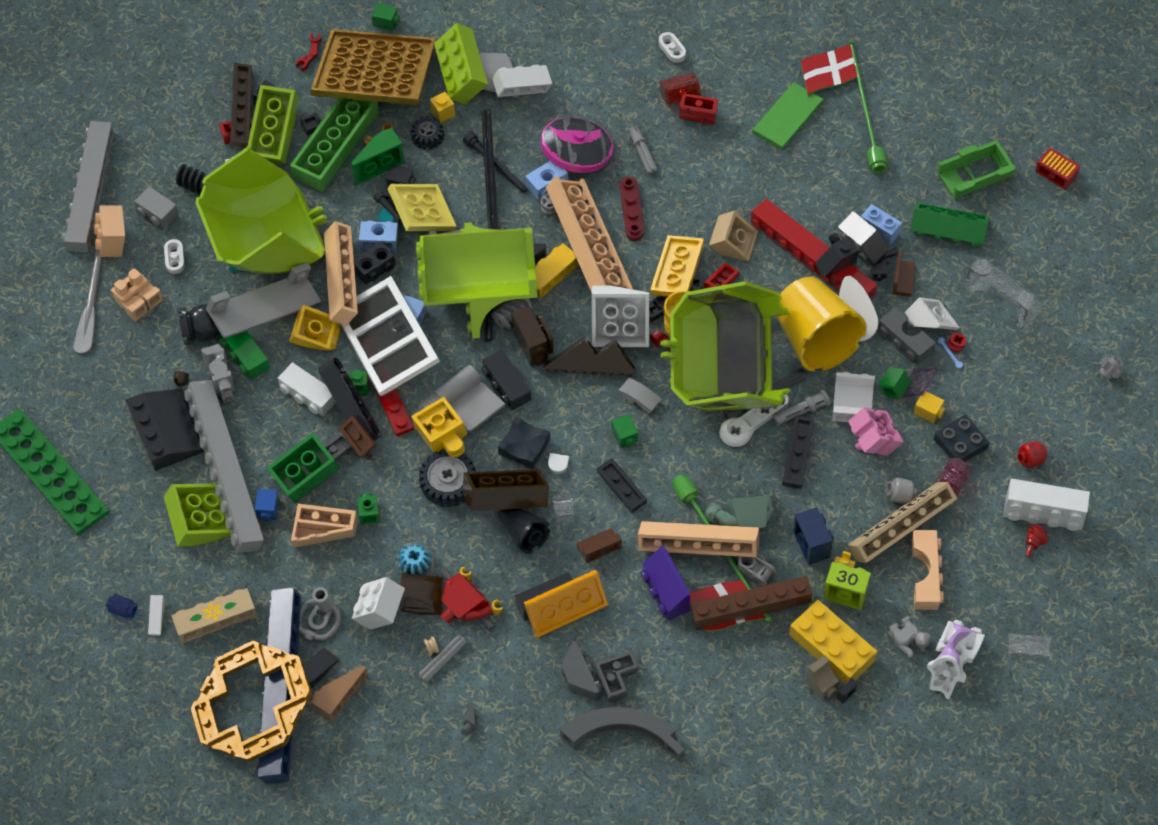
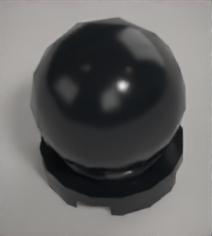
M207 304L195 306L190 312H186L185 307L178 308V314L182 313L179 319L182 338H187V340H184V345L192 344L194 338L199 341H210L220 334V331L206 310Z

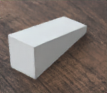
M163 595L150 596L148 635L161 636L165 608Z

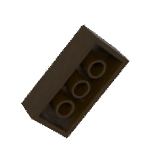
M540 469L464 472L462 494L471 511L548 507L549 485Z

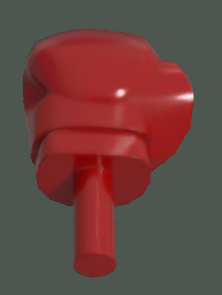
M1034 524L1028 529L1025 543L1029 547L1025 554L1026 557H1030L1033 547L1038 548L1039 545L1047 543V531L1039 524Z

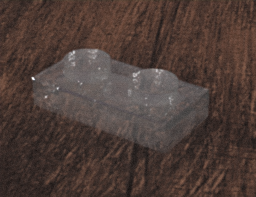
M1009 634L1008 655L1049 658V637Z

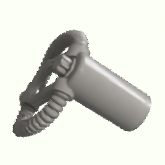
M318 587L313 591V599L305 602L300 611L299 633L304 635V639L308 641H325L335 634L341 624V613L333 603L328 591L323 587ZM312 604L316 606L309 616L308 623L314 630L325 628L331 613H335V623L326 635H317L315 632L305 630L301 626L305 609ZM317 611L326 612L323 623L318 626L314 625L313 618L317 616Z

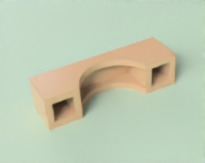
M913 530L911 538L912 556L923 561L929 572L924 580L915 583L914 610H939V605L943 603L944 599L943 591H940L943 575L939 573V567L942 566V556L938 555V550L941 549V538H937V530Z

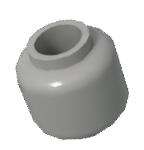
M898 477L889 481L886 489V495L889 496L890 501L904 505L914 499L917 494V489L914 488L911 480Z

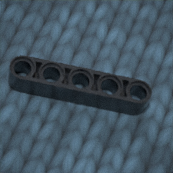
M334 357L319 367V373L345 420L347 421L351 416H356L374 441L380 438L381 432L341 361Z

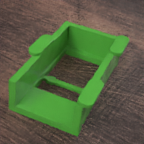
M996 140L980 147L972 145L960 150L959 155L940 162L937 173L954 200L961 196L1013 177L1015 165L1012 164ZM991 156L999 169L975 179L970 171V167L967 165ZM964 167V170L972 180L964 183L956 169Z

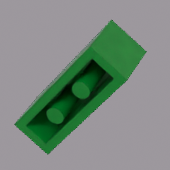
M247 331L228 338H223L221 335L219 339L224 349H229L233 362L237 361L239 363L238 367L244 376L247 374L251 380L270 369L268 359Z

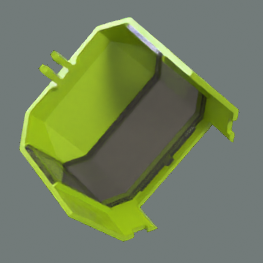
M746 281L685 292L670 314L671 340L661 341V346L671 347V352H662L661 358L670 359L671 389L687 406L707 411L758 409L782 404L784 395L788 394L791 389L772 391L771 317L790 314L788 309L783 308L780 302L782 300L780 293Z

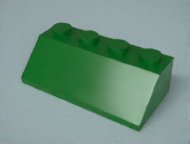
M917 202L910 230L914 231V234L925 235L927 233L932 234V237L937 239L947 237L951 238L950 240L960 243L963 240L968 241L970 245L980 246V244L984 245L989 216Z

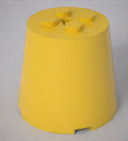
M804 277L791 283L781 292L782 300L780 302L783 308L788 309L790 314L776 317L799 361L807 370L815 371V369H822V371L834 368L847 360L859 348L858 342L866 334V321L820 279Z

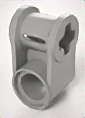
M739 556L738 569L744 577L759 587L767 585V580L776 573L775 568L771 564L758 557ZM748 562V563H750L751 565H750V566H745V565H743L742 563Z

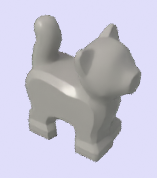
M909 616L901 620V627L903 629H898L897 623L889 628L888 636L894 641L897 648L907 654L908 658L914 656L913 651L908 647L912 642H915L922 652H925V648L929 645L930 634L920 632L911 623Z

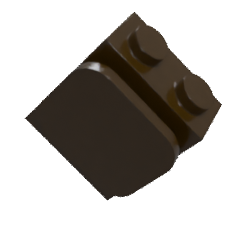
M529 306L511 312L513 333L530 366L544 364L548 360V353H554L552 334L543 316L538 314L535 319Z

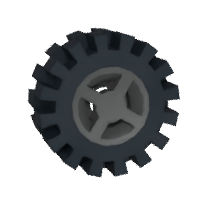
M423 116L420 117V121L416 119L411 128L413 143L417 144L418 148L422 146L423 150H426V147L432 150V146L437 148L438 144L441 145L442 140H444L443 124L433 116L432 119L429 116H426V119Z

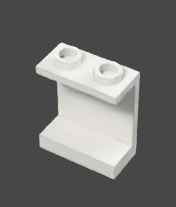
M849 372L836 373L832 421L848 422L862 408L872 409L875 376L851 374Z

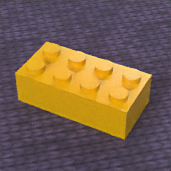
M819 600L814 602L790 625L789 635L817 660L824 655L829 660L833 674L844 684L851 678L856 680L876 661L877 650Z

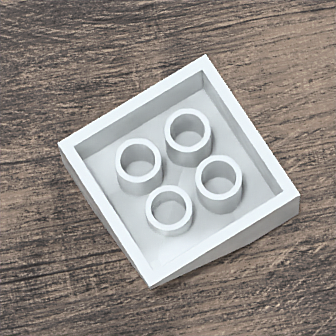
M592 286V345L594 347H604L616 339L621 347H649V293L616 286Z

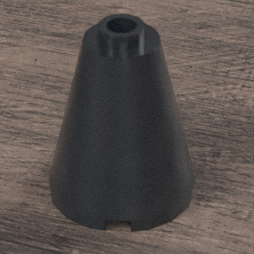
M503 509L499 511L498 518L519 550L523 553H533L532 549L538 546L540 548L547 541L550 535V529H548L550 524L545 519L524 509Z

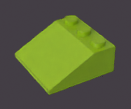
M215 483L171 484L164 496L177 547L198 546L231 536L230 530L226 527L225 515L221 512L220 499L215 493Z

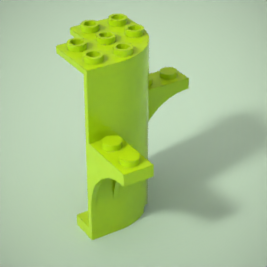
M472 222L464 223V229H461V233L420 236V242H416L417 258H421V260H418V282H422L419 283L420 300H424V306L466 303V313L471 316V321H467L468 333L472 332V339L480 338L481 324L488 312L496 305L513 299L538 298L532 228L493 230L474 226Z

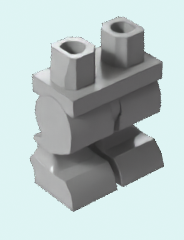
M216 344L201 349L204 364L211 373L217 397L221 396L223 403L234 400L232 392L235 391L231 372L230 370L228 371L224 348Z

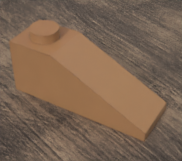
M361 666L322 686L311 697L312 710L332 722L368 676L366 667Z

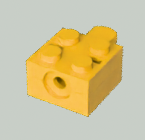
M445 397L411 416L415 429L433 453L436 451L440 452L443 449L451 457H458L464 453L465 447L461 438L467 435L464 422Z

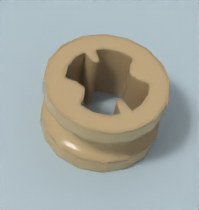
M432 636L430 640L424 639L428 655L438 654L439 649L434 637Z

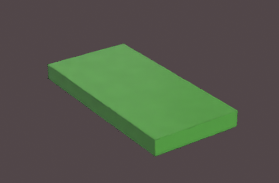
M793 82L753 128L752 133L783 150L823 103V99L814 93L807 96L806 89Z

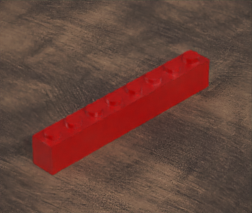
M767 198L751 211V223L755 228H760L769 239L777 241L782 249L791 252L796 260H801L805 263L807 268L819 274L824 282L832 284L837 292L840 293L843 279L846 276H851L861 284L870 299L876 294L877 284L853 265L824 278L815 262L830 247Z

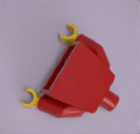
M461 567L460 573L446 581L441 600L448 608L440 616L447 623H450L455 617L465 622L477 620L492 613L495 615L502 613L503 607H495L499 605V600H494L492 606H490V602L471 583L472 571L464 574L466 573V567Z

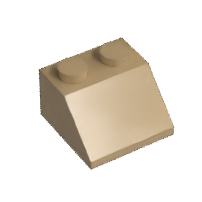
M735 211L718 216L709 246L720 255L749 261L759 231Z

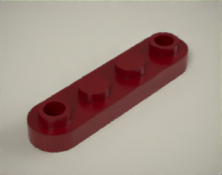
M625 177L620 181L625 233L629 240L638 241L644 236L638 182L633 177Z

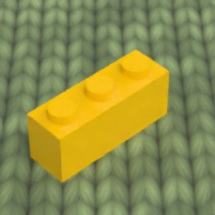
M564 243L559 247H555L546 258H542L537 266H535L537 296L539 299L579 266L574 251Z

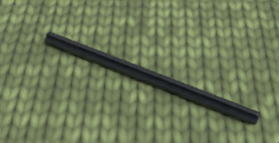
M483 109L481 115L488 229L498 230L491 110Z

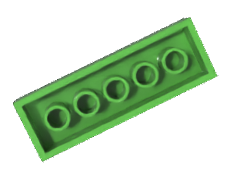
M345 98L338 99L290 164L292 178L324 192L379 115L378 102Z

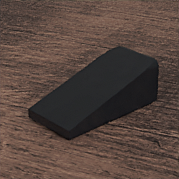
M326 648L320 650L304 664L311 688L339 661Z

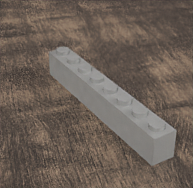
M90 121L89 128H86V143L82 145L83 157L79 159L80 171L76 173L77 184L72 192L73 203L69 205L70 217L66 219L67 231L63 234L62 238L67 251H90L95 214L98 213L114 137L112 122Z

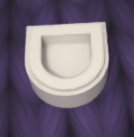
M550 453L548 461L549 470L553 474H563L568 468L569 456Z

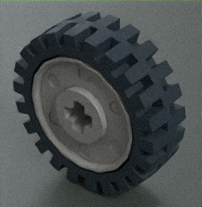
M445 449L441 450L440 454L437 451L434 452L433 457L429 455L427 461L424 460L419 470V482L422 493L433 504L439 503V506L444 507V504H447V507H452L451 504L457 506L460 501L462 503L466 502L462 494L464 472H476L472 460L464 453L458 457H451L447 452L445 453Z

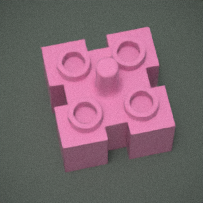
M864 407L848 421L852 433L859 437V442L855 444V447L858 450L862 449L865 453L888 456L904 443L898 430L893 428L892 425L894 423L887 411L877 410L875 412L874 409Z

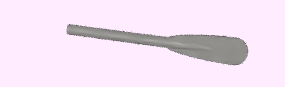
M96 250L87 305L82 313L75 337L74 350L78 354L88 353L93 345L95 330L94 303L103 258L99 256V250Z

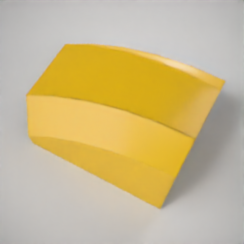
M302 305L296 316L289 342L312 349L333 350L337 346L341 326L339 323L330 321V314Z

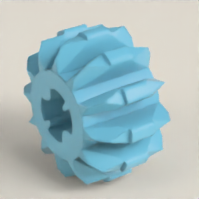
M415 543L411 547V545L407 544V549L401 548V554L398 555L399 568L403 569L405 574L411 572V574L415 575V572H418L419 575H422V570L428 571V565L432 561L430 551L426 550L424 545L418 547V544Z

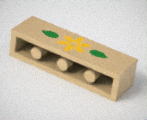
M246 588L243 590L238 589L227 596L216 597L213 601L207 603H199L193 608L180 610L171 616L180 642L184 643L254 618L257 614L249 591Z

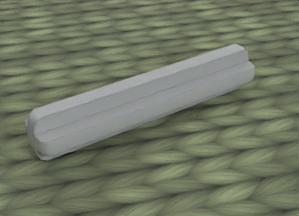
M457 635L419 673L421 680L428 682L466 644V640L461 635Z

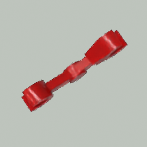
M313 33L310 34L309 38L312 43L310 53L296 61V68L300 64H304L301 67L302 72L307 70L311 61L318 56V44L321 42L320 33L317 39H313Z

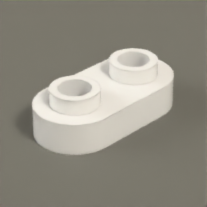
M670 32L662 33L659 36V46L672 62H682L686 57V49L677 37Z
M169 240L164 245L166 269L171 274H179L185 268L183 245L179 240Z

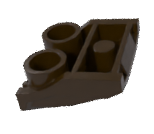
M402 572L401 586L405 589L400 601L401 612L419 615H441L443 578L439 576L405 574Z

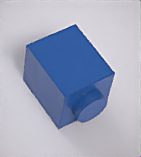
M258 489L255 504L257 518L263 521L276 519L279 504L277 490Z

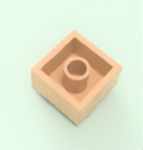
M100 206L99 213L95 214L94 235H97L95 249L99 250L100 257H122L125 240L122 206Z

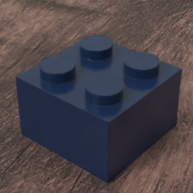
M817 507L795 514L793 533L807 564L810 565L830 558L834 537L831 530L826 528L824 514H820Z

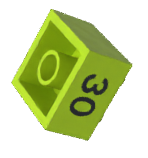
M832 562L825 583L823 600L862 610L871 573L862 568L849 567L841 562Z

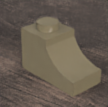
M823 655L808 667L806 684L821 700L834 696L838 691L839 681L830 668L829 660Z

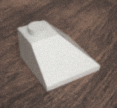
M919 297L905 312L909 323L914 327L958 330L960 328L940 300Z

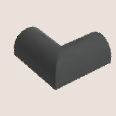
M631 650L594 663L609 702L625 698L628 691L622 676L639 671V665L633 651Z

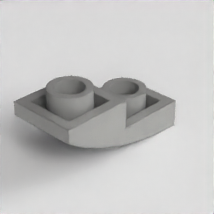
M628 378L617 391L631 404L635 401L648 414L661 401V398L652 390L631 378Z

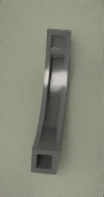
M623 707L597 709L574 718L560 728V737L574 750L583 742L599 734L612 731H628L644 735L656 741L678 762L685 755V747L680 740L675 739L676 730L657 716L637 709Z

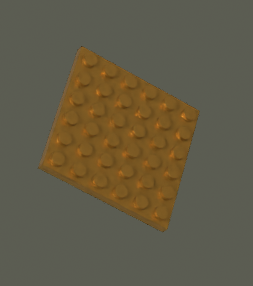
M331 29L311 87V96L418 105L434 53L436 38Z

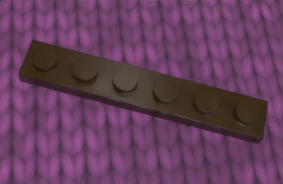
M234 63L230 146L246 148L248 146L250 129L252 65Z

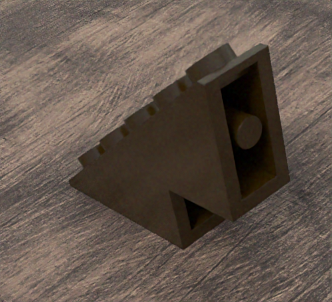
M587 336L546 361L543 366L547 372H556L557 370H564L566 373L583 371L585 374L602 372L603 375L621 373L622 376H632L636 369L616 339L596 351Z

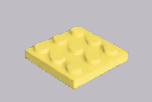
M390 184L388 191L406 231L455 230V221L438 184Z

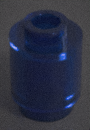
M114 594L113 597L110 596L108 598L106 607L109 613L127 619L128 617L133 618L137 610V603H134L132 599Z

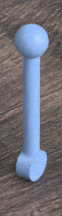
M940 337L938 343L944 347L955 362V367L961 369L963 363L956 359L946 345L945 339Z

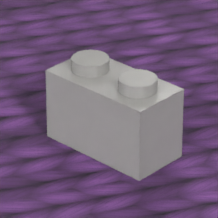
M148 187L134 201L136 211L141 217L146 216L155 226L159 225L164 229L179 215L177 205L151 187Z

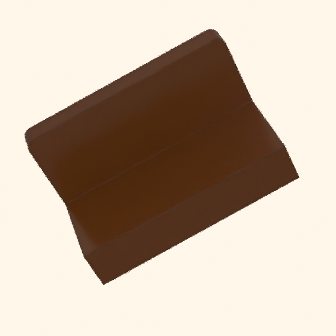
M898 252L892 294L911 297L916 262L902 261V253Z
M351 416L339 427V430L360 457L370 459L372 455L369 452L377 444L356 416Z
M610 528L577 542V547L585 562L588 563L621 549L622 539L619 534H615L613 529Z

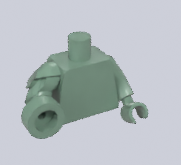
M761 489L759 495L755 497L726 499L729 513L720 505H711L706 509L705 517L709 523L720 524L721 526L764 528L774 513L772 499L770 498L772 490H768L767 495Z

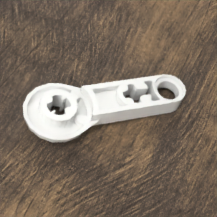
M787 394L783 397L785 403L782 405L772 406L771 408L751 409L741 417L725 420L719 430L722 441L732 447L745 445L751 439L756 429L772 419V415L787 408ZM762 409L765 411L769 409L768 414H762ZM732 430H739V435H737L736 433L732 434Z

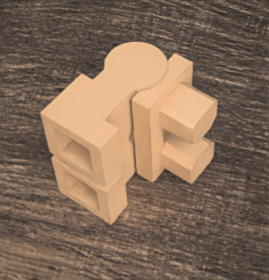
M132 269L124 280L115 282L114 287L111 289L117 304L135 322L148 313L147 307L151 310L163 301L161 291L156 286L153 287L136 269Z

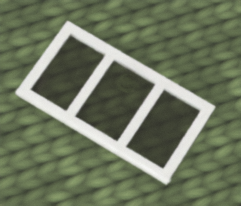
M391 276L356 296L358 314L347 326L342 325L380 396L385 395L440 362Z

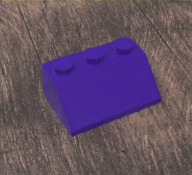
M662 546L642 564L641 577L645 583H649L651 587L649 588L650 594L653 599L657 598L659 602L658 608L662 616L666 615L667 619L671 620L690 611L691 594L665 546Z

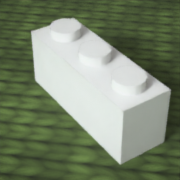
M546 65L517 66L515 68L503 67L498 69L492 78L498 97L546 93L552 85Z
M293 362L278 377L279 389L284 394L289 393L299 404L304 403L314 414L318 413L324 416L336 403L324 383Z

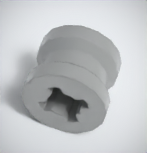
M547 193L541 198V211L547 216H552L557 212Z

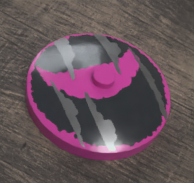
M565 117L552 121L544 128L541 137V149L544 155L556 166L572 172L588 173L597 171L608 164L613 152V142L609 134L596 123L582 118Z

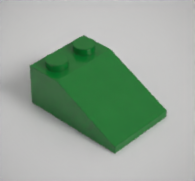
M393 128L376 134L351 162L355 185H359L389 171L392 165L400 166L405 164L402 142Z

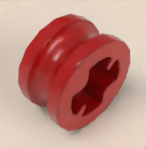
M953 333L947 345L952 351L960 352L966 344V338L960 333Z

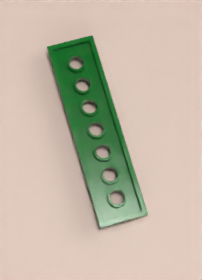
M20 408L0 421V446L77 535H80L110 513L107 507ZM13 430L21 431L18 436H11ZM26 442L32 443L28 449L21 448ZM36 455L43 456L38 462L32 460ZM46 468L54 469L51 474L46 475L43 473ZM62 480L65 482L62 487H55L57 481ZM68 494H76L73 500H66ZM81 506L87 507L84 513H78L77 509Z

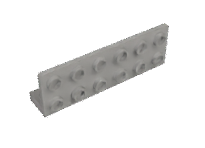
M307 262L292 267L288 278L230 298L227 291L213 295L209 299L206 310L223 338H228L299 312L302 305L316 306L321 303V300L307 279L311 270Z

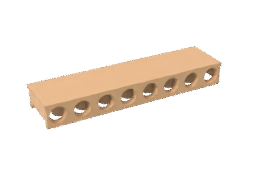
M555 176L546 186V189L591 293L592 286H616L633 290L585 180L581 179L579 182L560 180L558 176ZM605 243H607V245H608V251H607L606 247L604 246ZM618 272L621 274V281L617 276Z

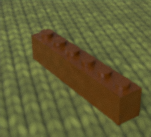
M803 576L690 603L691 616L695 630H700L812 603V590L808 577Z

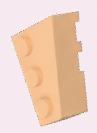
M298 504L291 542L295 548L355 537L358 515L353 510Z

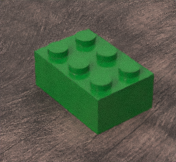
M312 432L269 465L267 469L293 503H296L340 469V466Z

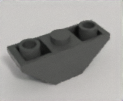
M575 640L571 643L561 665L562 676L569 691L597 701L600 699L599 692L602 691L598 680L594 681L592 666L590 663H586L584 659L586 657L585 651L582 646H578Z

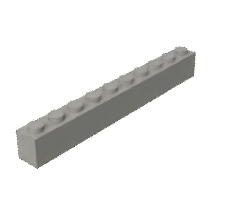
M212 380L190 382L187 390H185V400L189 402L190 415L195 421V431L199 434L200 446L205 452V462L210 468V478L214 480L215 493L221 502V512L225 515L226 527L231 533V543L235 546L237 553L258 551L264 541Z

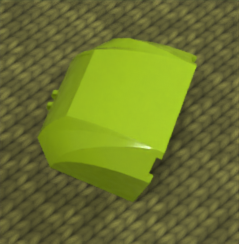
M246 147L204 177L201 195L196 198L195 203L218 261L251 273L278 274L290 272L292 267L307 262L310 265L322 258L325 246L317 226H321L327 221L326 215H320L323 213V207L318 206L309 210L302 191L286 171Z

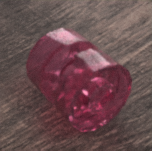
M950 458L944 467V471L938 477L937 482H948L955 495H957L961 491L964 482L968 479L972 471L971 467L961 459Z

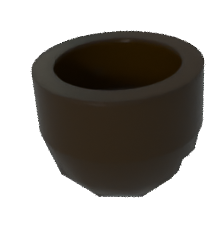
M175 371L173 376L174 383L177 386L186 385L189 374Z

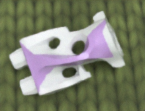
M959 620L948 621L936 647V651L942 652L927 665L928 670L932 674L930 690L941 691L946 699H950L956 682H965L966 674L963 671V665L966 662L972 663L980 650L985 636L982 634L981 629L976 627L966 628L963 622ZM943 674L947 678L943 680L940 675Z

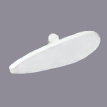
M846 276L841 284L839 297L856 310L866 321L865 337H861L859 342L866 341L878 329V316L861 284L853 277Z

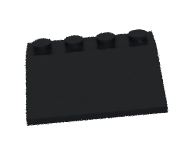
M182 388L145 392L126 399L131 417L155 471L204 452V449L200 446V437L195 431V421L190 415V406L188 401L185 400Z

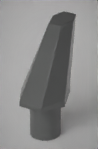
M472 705L467 710L463 721L464 727L461 730L462 734L466 736L470 731L473 732L477 729L476 710Z

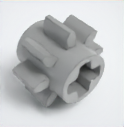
M1105 356L1100 362L1102 365L1100 372L1108 379L1112 377L1118 379L1123 373L1121 370L1123 364L1115 356L1111 358Z

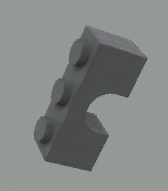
M894 307L879 320L878 331L883 337L891 340L896 349H901L910 361H914L919 365L934 352L936 342L923 331L915 336L906 335L903 331L907 328L909 319Z

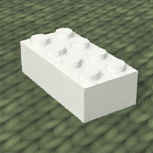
M1011 478L1003 517H1008V519L1013 521L1025 520L1031 524L1043 523L1050 527H1066L1071 531L1082 530L1088 511L1090 492Z

